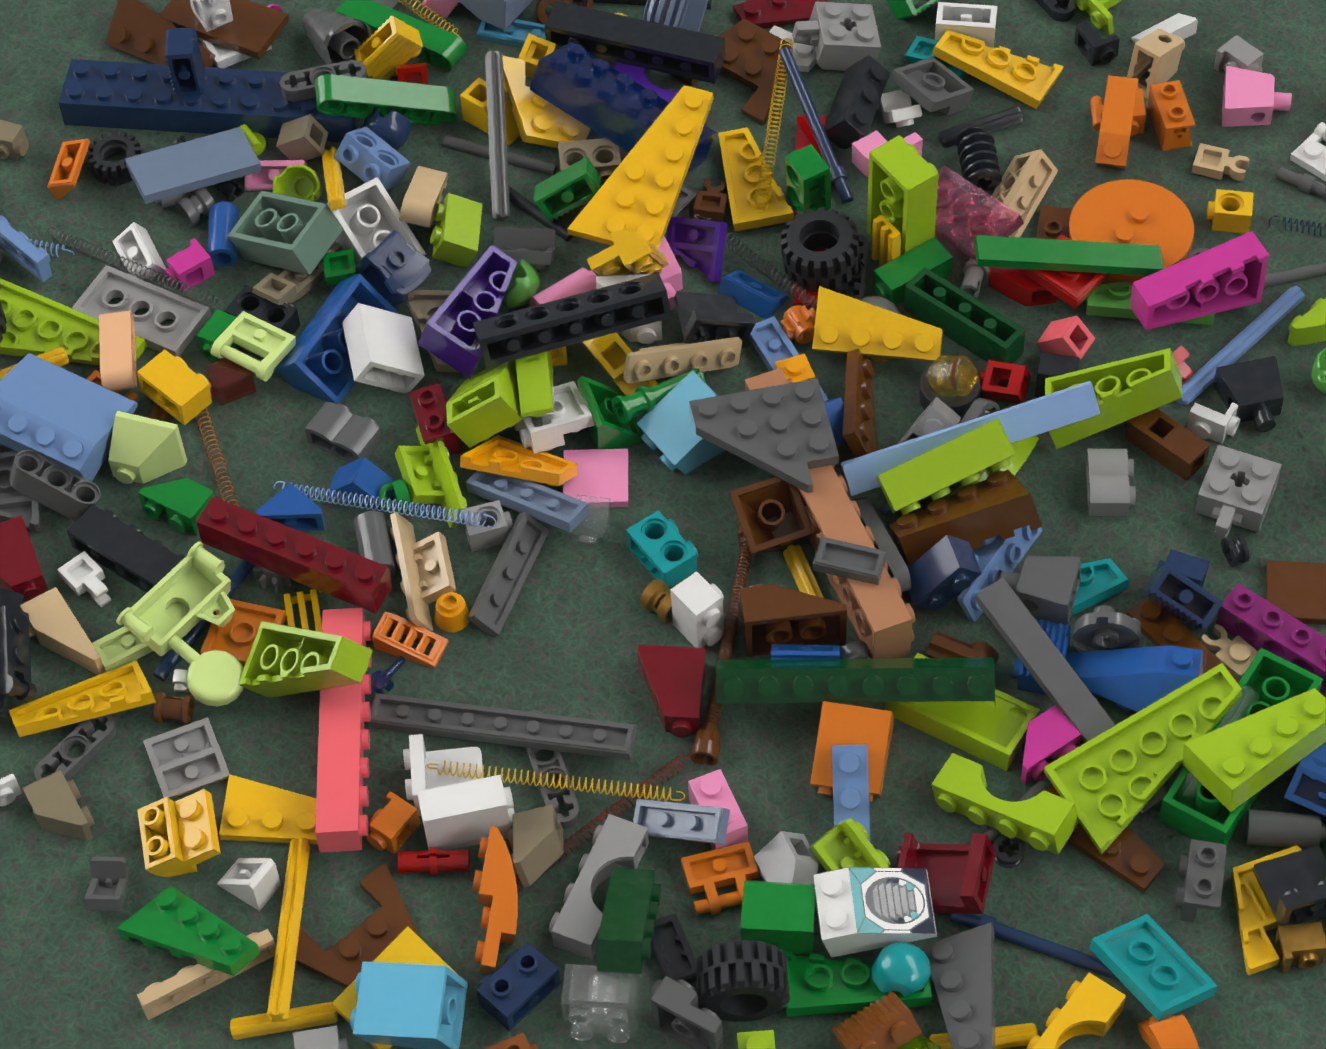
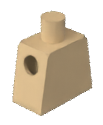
M1157 29L1135 43L1127 78L1140 79L1147 71L1150 72V76L1145 79L1147 87L1138 83L1137 87L1143 89V96L1148 99L1150 84L1167 82L1177 72L1181 53L1185 48L1183 38L1179 35H1172L1163 29Z

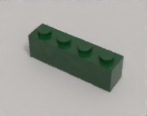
M924 267L905 285V311L926 324L941 328L945 336L983 360L1013 364L1023 354L1026 329Z
M612 868L597 938V972L641 974L643 961L650 960L651 942L654 941L655 923H657L658 906H660L661 884H655V870Z

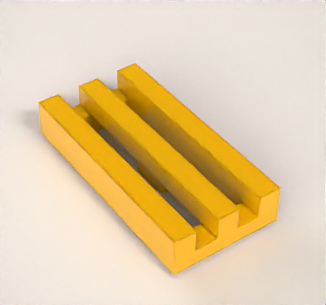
M882 215L873 219L872 259L875 262L879 260V266L881 267L899 257L901 247V233Z
M316 589L310 590V594L305 595L303 591L296 592L297 596L291 597L290 594L283 595L288 626L295 627L292 604L298 603L302 629L309 630L305 602L311 601L316 631L322 632V620Z

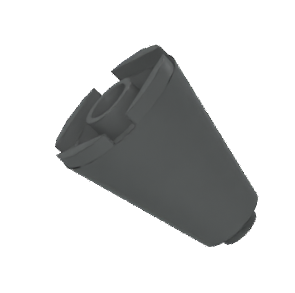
M314 7L308 10L302 20L304 31L325 65L356 60L355 49H358L359 45H362L363 42H366L367 38H370L371 34H374L372 29L363 21L321 7Z

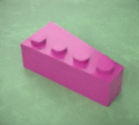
M1248 232L1133 282L1130 307L1144 329L1149 330L1260 303L1269 253L1254 232Z

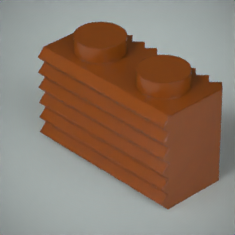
M889 991L888 996L883 995L881 1000L876 999L875 1003H870V1006L864 1007L863 1011L858 1010L857 1015L852 1014L850 1019L846 1018L844 1023L839 1022L838 1027L833 1026L832 1032L841 1049H898L922 1034L910 1009L891 991Z

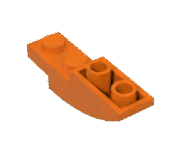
M490 826L488 837L481 836L478 857L484 858L483 871L475 870L472 891L479 892L477 904L491 906L483 907L480 928L487 929L485 941L478 940L474 962L481 963L479 974L483 975L494 974L499 944L513 945L518 918V893L513 863L507 845L498 827Z

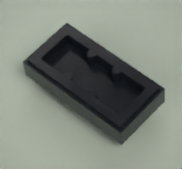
M676 913L658 919L657 923H655L654 941L651 942V951L663 979L667 976L675 981L677 979L684 980L689 984L697 981V961Z

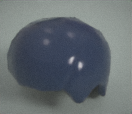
M376 111L373 115L366 117L363 123V127L367 126L395 150H398L405 144L412 125L405 116L396 111H391L385 117H381L379 111Z

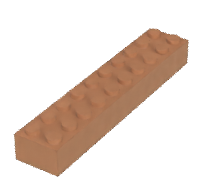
M781 368L745 379V391L793 383L791 378L786 379ZM835 465L809 469L813 483V492L807 493L799 488L798 491L814 531L809 542L815 554L821 537L876 549L873 533L869 526L862 524L858 504L855 500L850 501L847 495L846 482L842 475L837 476L834 470ZM887 560L879 585L826 573L840 603L846 604L847 616L859 640L867 644L870 650V659L900 658L911 654V642L914 641L912 623L916 621L915 614L911 605L903 602L898 580L895 577H890L887 571Z

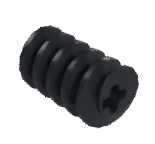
M968 127L962 130L957 135L956 145L965 190L969 193L977 194L995 189L1000 185L1002 176L998 164V156L996 155L994 137L978 127Z

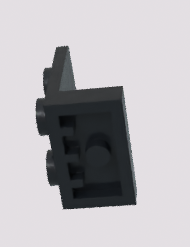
M677 291L674 296L684 343L692 344L739 337L742 340L741 348L745 346L756 322L754 314L738 313L733 296Z
M1319 846L1254 864L1253 872L1279 926L1300 924L1326 916V858Z

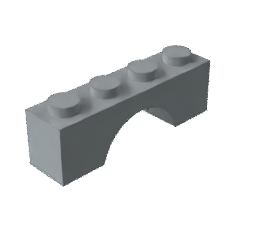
M611 814L608 815L604 825L599 824L592 839L593 847L589 854L585 853L579 863V876L575 883L571 882L568 885L563 899L565 904L560 913L555 912L549 925L553 946L593 960L597 952V938L603 915L593 902L594 893L597 887L611 876L612 868L637 869L649 844L647 827Z

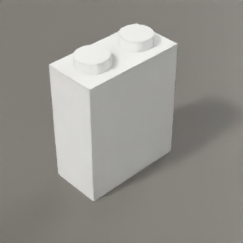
M358 303L342 322L354 381L400 393L411 392L425 376L412 317Z
M501 775L417 791L428 850H430V847H438V850H453L480 844L481 836H489L490 826L498 827L503 839L508 838V829H511L510 826H513L512 814L515 812L510 787L503 788Z

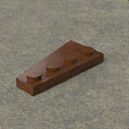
M859 348L847 352L843 437L855 458L878 451L872 384L874 369L870 360L864 359Z

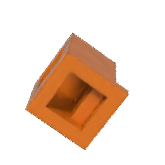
M390 791L386 796L388 804L384 809H378L370 821L371 833L367 836V840L377 850L383 851L386 848L395 854L421 823L418 809Z

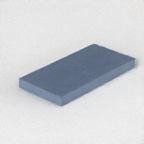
M241 127L125 158L126 167L145 204L261 171V163Z

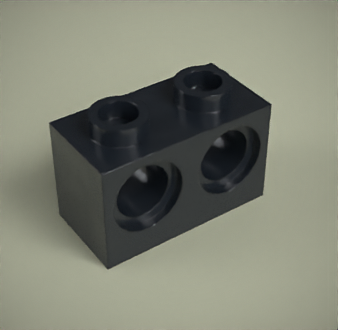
M247 285L243 287L224 310V312L238 317L242 311H245L291 335L301 326L297 308L291 303L277 305L252 293L253 288Z

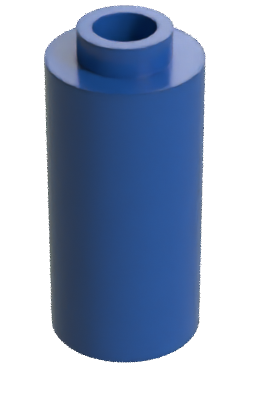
M225 201L216 203L209 209L207 253L211 257L213 267L234 266L238 261V250L229 239L228 234L239 221L240 212L234 204Z

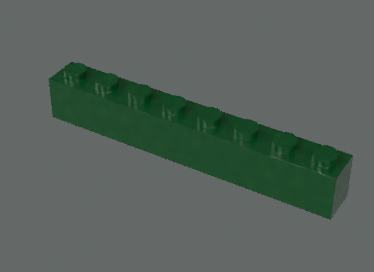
M993 658L718 660L716 666V703L995 701V665Z

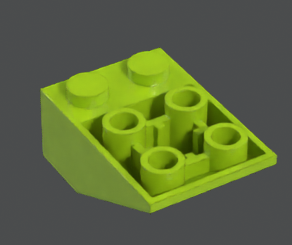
M515 360L490 366L470 379L464 380L446 403L447 426L469 448L488 440L491 436L523 420L520 409Z

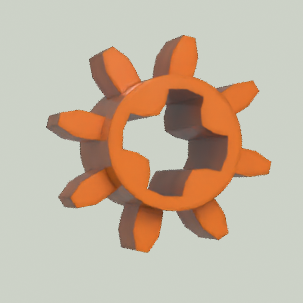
M796 305L784 313L783 320H781L784 326L782 329L790 341L795 339L800 344H806L813 340L816 319L815 310L813 308L808 310L805 305Z

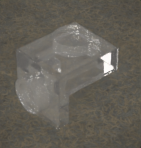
M577 495L578 500L589 503L590 514L570 534L579 535L578 541L598 543V537H607L612 498Z

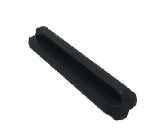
M1015 106L939 132V141L944 148L956 145L957 135L968 127H978L984 132L993 133L1022 123L1024 115L1020 107Z

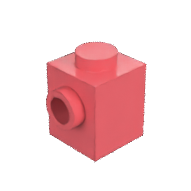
M1076 315L1050 322L1036 344L1044 353L1079 357V360H1081L1095 340V337Z

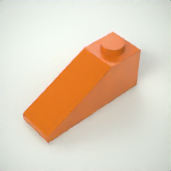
M1108 75L1095 166L1126 170L1139 79Z

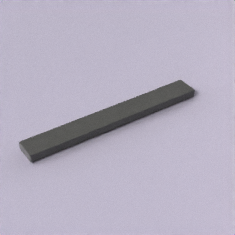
M1003 577L976 593L975 601L1052 703L1081 732L1083 744L1115 726L1108 714ZM1163 787L1138 813L1139 816L1162 802L1167 794Z
M375 693L370 708L371 721L367 722V725L371 727L399 732L631 760L639 732L636 724Z

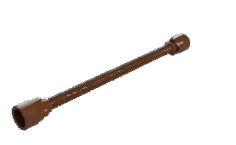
M738 523L737 528L740 552L717 661L731 660L740 617V588L746 587L752 555L740 523ZM716 669L705 724L702 726V729L697 730L690 757L694 763L702 764L704 755H708L706 765L712 766L718 763L721 742L717 726L722 703H716Z

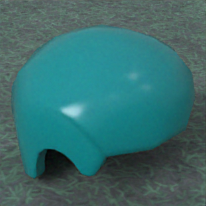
M894 942L884 947L871 968L872 981L881 992L887 994L889 991H897L903 997L922 990L931 975L930 961L925 952L919 947L906 942Z

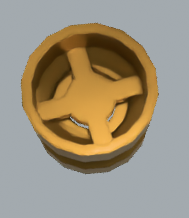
M655 579L645 588L639 603L648 612L654 611L657 613V618L662 622L670 624L672 620L667 617V614L672 609L671 591L665 582Z

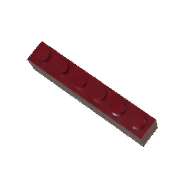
M212 496L196 521L203 544L360 608L363 607V609L377 614L392 589L389 568L387 566Z

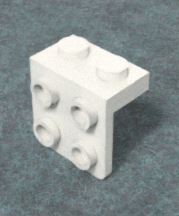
M423 734L409 735L410 749H403L405 770H411V779H405L407 800L414 801V806L418 809L419 816L422 815L417 791L477 779L476 775L471 779L470 774L467 778L463 774L461 777H458L457 772L455 776H452L451 773L446 776L444 772L439 775L437 769H430L426 766L427 764H438V766H428L438 768L441 773L444 760H446L445 771L447 774L450 769V762L452 761V774L454 775L457 762H459L458 774L460 776L463 763H465L464 771L465 776H467L471 763L472 777L475 773L476 764H478L477 775L478 778L480 777L483 765L480 748L466 747L426 752Z

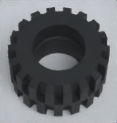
M819 208L818 211L808 209L805 210L806 213L803 215L798 213L794 216V221L789 220L785 224L786 229L782 230L780 240L783 268L785 274H788L790 281H797L798 287H802V289L809 287V291L814 292L819 289V286L826 289L831 287L838 289L842 287V282H850L852 275H856L859 270L858 265H860L859 234L854 221H849V216L844 213L839 215L838 210L831 209V211H826V208ZM817 248H829L826 251H812Z
M750 940L732 941L713 946L702 952V955L697 958L696 976L699 1008L711 1010L720 1020H758L778 1013L789 1003L787 957L782 949H777L775 945Z

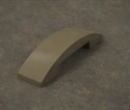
M334 242L326 254L343 251L342 244ZM323 258L317 265L318 269H314L310 275L286 269L278 276L269 273L253 287L252 293L277 305L294 302L310 292L325 274Z

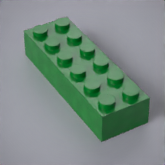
M1260 648L1238 682L1242 688V696L1211 731L1315 688L1320 692L1323 678ZM1184 767L1162 800L1158 821L1194 840L1220 843L1227 846L1246 816L1247 810L1251 808L1261 790L1230 812Z

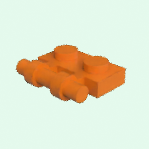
M749 841L681 858V866L690 895L700 892L705 893L706 899L693 902L696 915L709 912L711 915L722 913L721 909L737 905L742 907L744 880L748 881L759 878V871ZM732 884L736 886L737 891L722 895L717 894L716 888Z

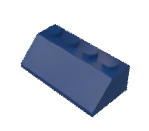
M360 273L339 281L298 337L295 347L275 369L293 388L335 404L341 403L356 382L353 378L342 324L344 319L358 303L400 314Z

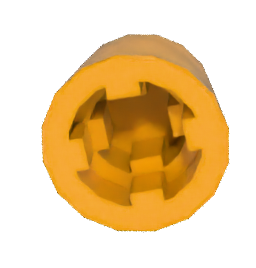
M448 592L437 599L434 620L441 630L454 633L461 631L468 625L470 621L467 617L470 612L464 598L458 593Z

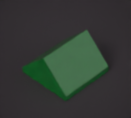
M584 376L578 379V390L593 417L594 426L587 428L596 449H620L644 441L641 438L643 432L637 425L636 416L632 417L630 422L622 424L613 412L612 399L618 395L625 396L621 390Z
M744 880L740 928L741 941L765 942L766 944L777 946V949L791 950L795 955H810V953H813L815 884Z

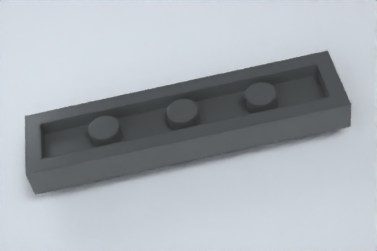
M526 512L518 514L467 617L470 622L489 636L495 637L500 634L549 533L546 527Z

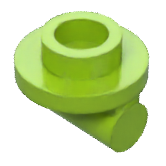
M246 124L241 125L240 127L256 156H259L266 149L264 136L252 132Z

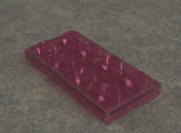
M943 166L938 170L935 234L975 261L974 240L976 235L1009 237L1024 224L1019 213L948 167Z

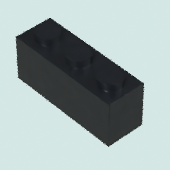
M867 55L846 69L824 126L828 139L842 149H848L852 146V143L867 136L891 73L870 55Z

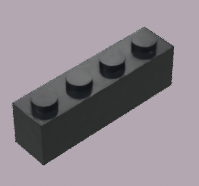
M94 504L67 530L74 549L81 553L85 551L95 562L146 593L186 557L182 554L179 556L174 554L160 540H151L137 526L133 524L128 526L120 521L112 511L108 509L102 510Z

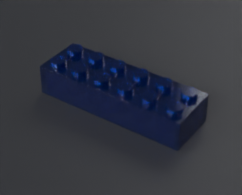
M573 42L564 45L539 60L529 89L627 152L632 150L669 104V102L659 97L655 91L646 89L635 82L631 76L622 74L611 67L607 61L595 57L587 52L583 46ZM704 124L687 173L702 164L709 153L716 132L707 127L706 124Z

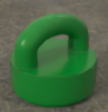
M405 480L392 481L381 487L379 492L380 504L382 498H385L386 503L383 508L385 511L387 510V493L391 490L393 491L394 498L397 500V506L394 511L398 512V502L402 500L400 513L404 512L403 505L405 501L408 502L407 511H409L411 499Z

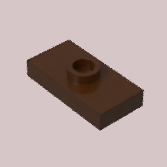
M1041 205L1036 238L1056 240L1061 234L1068 238L1072 209Z

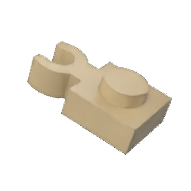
M1200 143L1193 163L1192 173L1220 180L1223 174H1228L1236 181H1244L1246 172L1244 169H1248L1249 158L1240 155L1229 157L1230 150Z
M1216 624L1213 627V633L1219 639L1211 640L1204 634L1201 637V642L1209 650L1217 651L1218 653L1215 656L1238 679H1241L1258 651L1239 635L1231 641L1227 638L1226 630Z

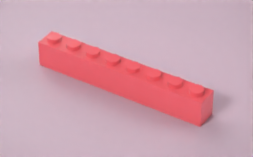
M363 607L323 610V633L343 636L366 647V641H372L371 621H365ZM372 655L369 660L368 668L372 667ZM366 672L361 683L320 690L315 827L320 853L362 850V836H368V817L363 815V807H369L368 786H363V778H369L370 776L369 759L364 757V750H370L369 729H365V722L371 721L370 702H365V695L371 694L370 674H366Z

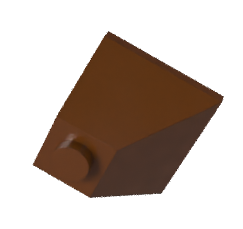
M776 476L729 492L751 555L786 549L789 545L793 544L795 546L807 542L814 534L798 488Z

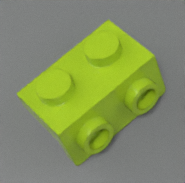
M852 818L840 821L809 847L827 872L844 868H889L891 865L887 856L879 849H875L867 839L869 834L864 826L858 821H853Z

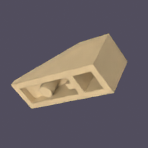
M56 587L20 605L23 612L29 613L30 637L35 635L40 645L97 675L105 673L101 657Z

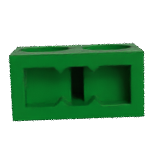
M812 144L785 156L786 197L798 213L803 215L806 213L805 210L808 209L818 211L819 208H826V211L831 209L830 167Z

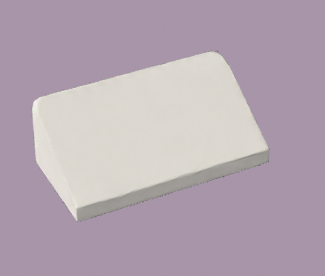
M1178 13L1131 37V40L1136 43L1157 29H1163L1172 35H1179L1185 39L1196 33L1198 20L1194 17Z
M133 222L112 241L120 257L124 256L125 259L128 258L129 261L133 260V262L142 264V267L146 266L151 268V270L155 269L156 272L163 273V270L166 269L147 230L137 223ZM125 260L124 262L125 267L127 266L128 260ZM132 261L128 264V270L132 266ZM135 263V264L133 265V267H132V272H133V271L136 269V267H137V264H136V263ZM141 265L138 266L136 274L140 272ZM143 267L141 271V276L144 274L146 270L145 267ZM150 269L146 271L145 278L149 275ZM154 271L151 272L150 277L154 276Z

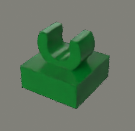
M353 249L327 253L323 256L327 286L338 284L339 281L357 274Z

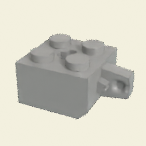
M815 1L809 21L796 22L792 32L794 43L814 46L817 64L823 70L846 71L847 68L867 55H870L877 61L881 50L874 11L870 4Z
M1218 445L1198 493L1195 513L1217 519L1213 536L1220 539L1228 537L1232 525L1259 532L1277 487L1282 464Z

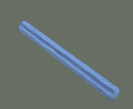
M1294 286L1284 292L1182 385V398L1176 400L1177 403L1181 406L1189 405L1214 382L1216 367L1234 364L1305 298L1301 288Z

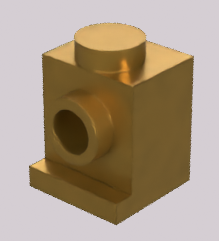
M1321 922L1278 926L1274 944L1280 958L1279 965L1282 974L1289 973L1291 966L1298 965V968L1305 970L1312 969L1318 966L1319 963H1323L1326 957V935H1324Z

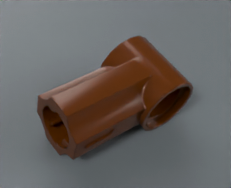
M937 632L936 634L934 633L930 640L926 657L993 658L995 665L999 659V654L992 646L986 643L974 642L970 645Z

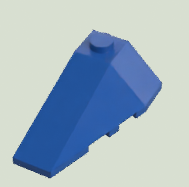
M1167 645L1067 653L1066 661L1096 699L1103 697L1117 703V708L1126 712L1130 709L1139 712L1203 674V650Z

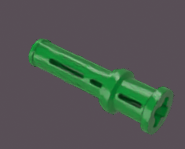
M694 368L693 371L698 373L697 375L705 382L702 371L700 372L699 368ZM691 371L649 388L640 386L635 389L634 393L622 397L618 395L612 399V408L616 418L622 424H626L631 421L632 417L642 413L647 414Z

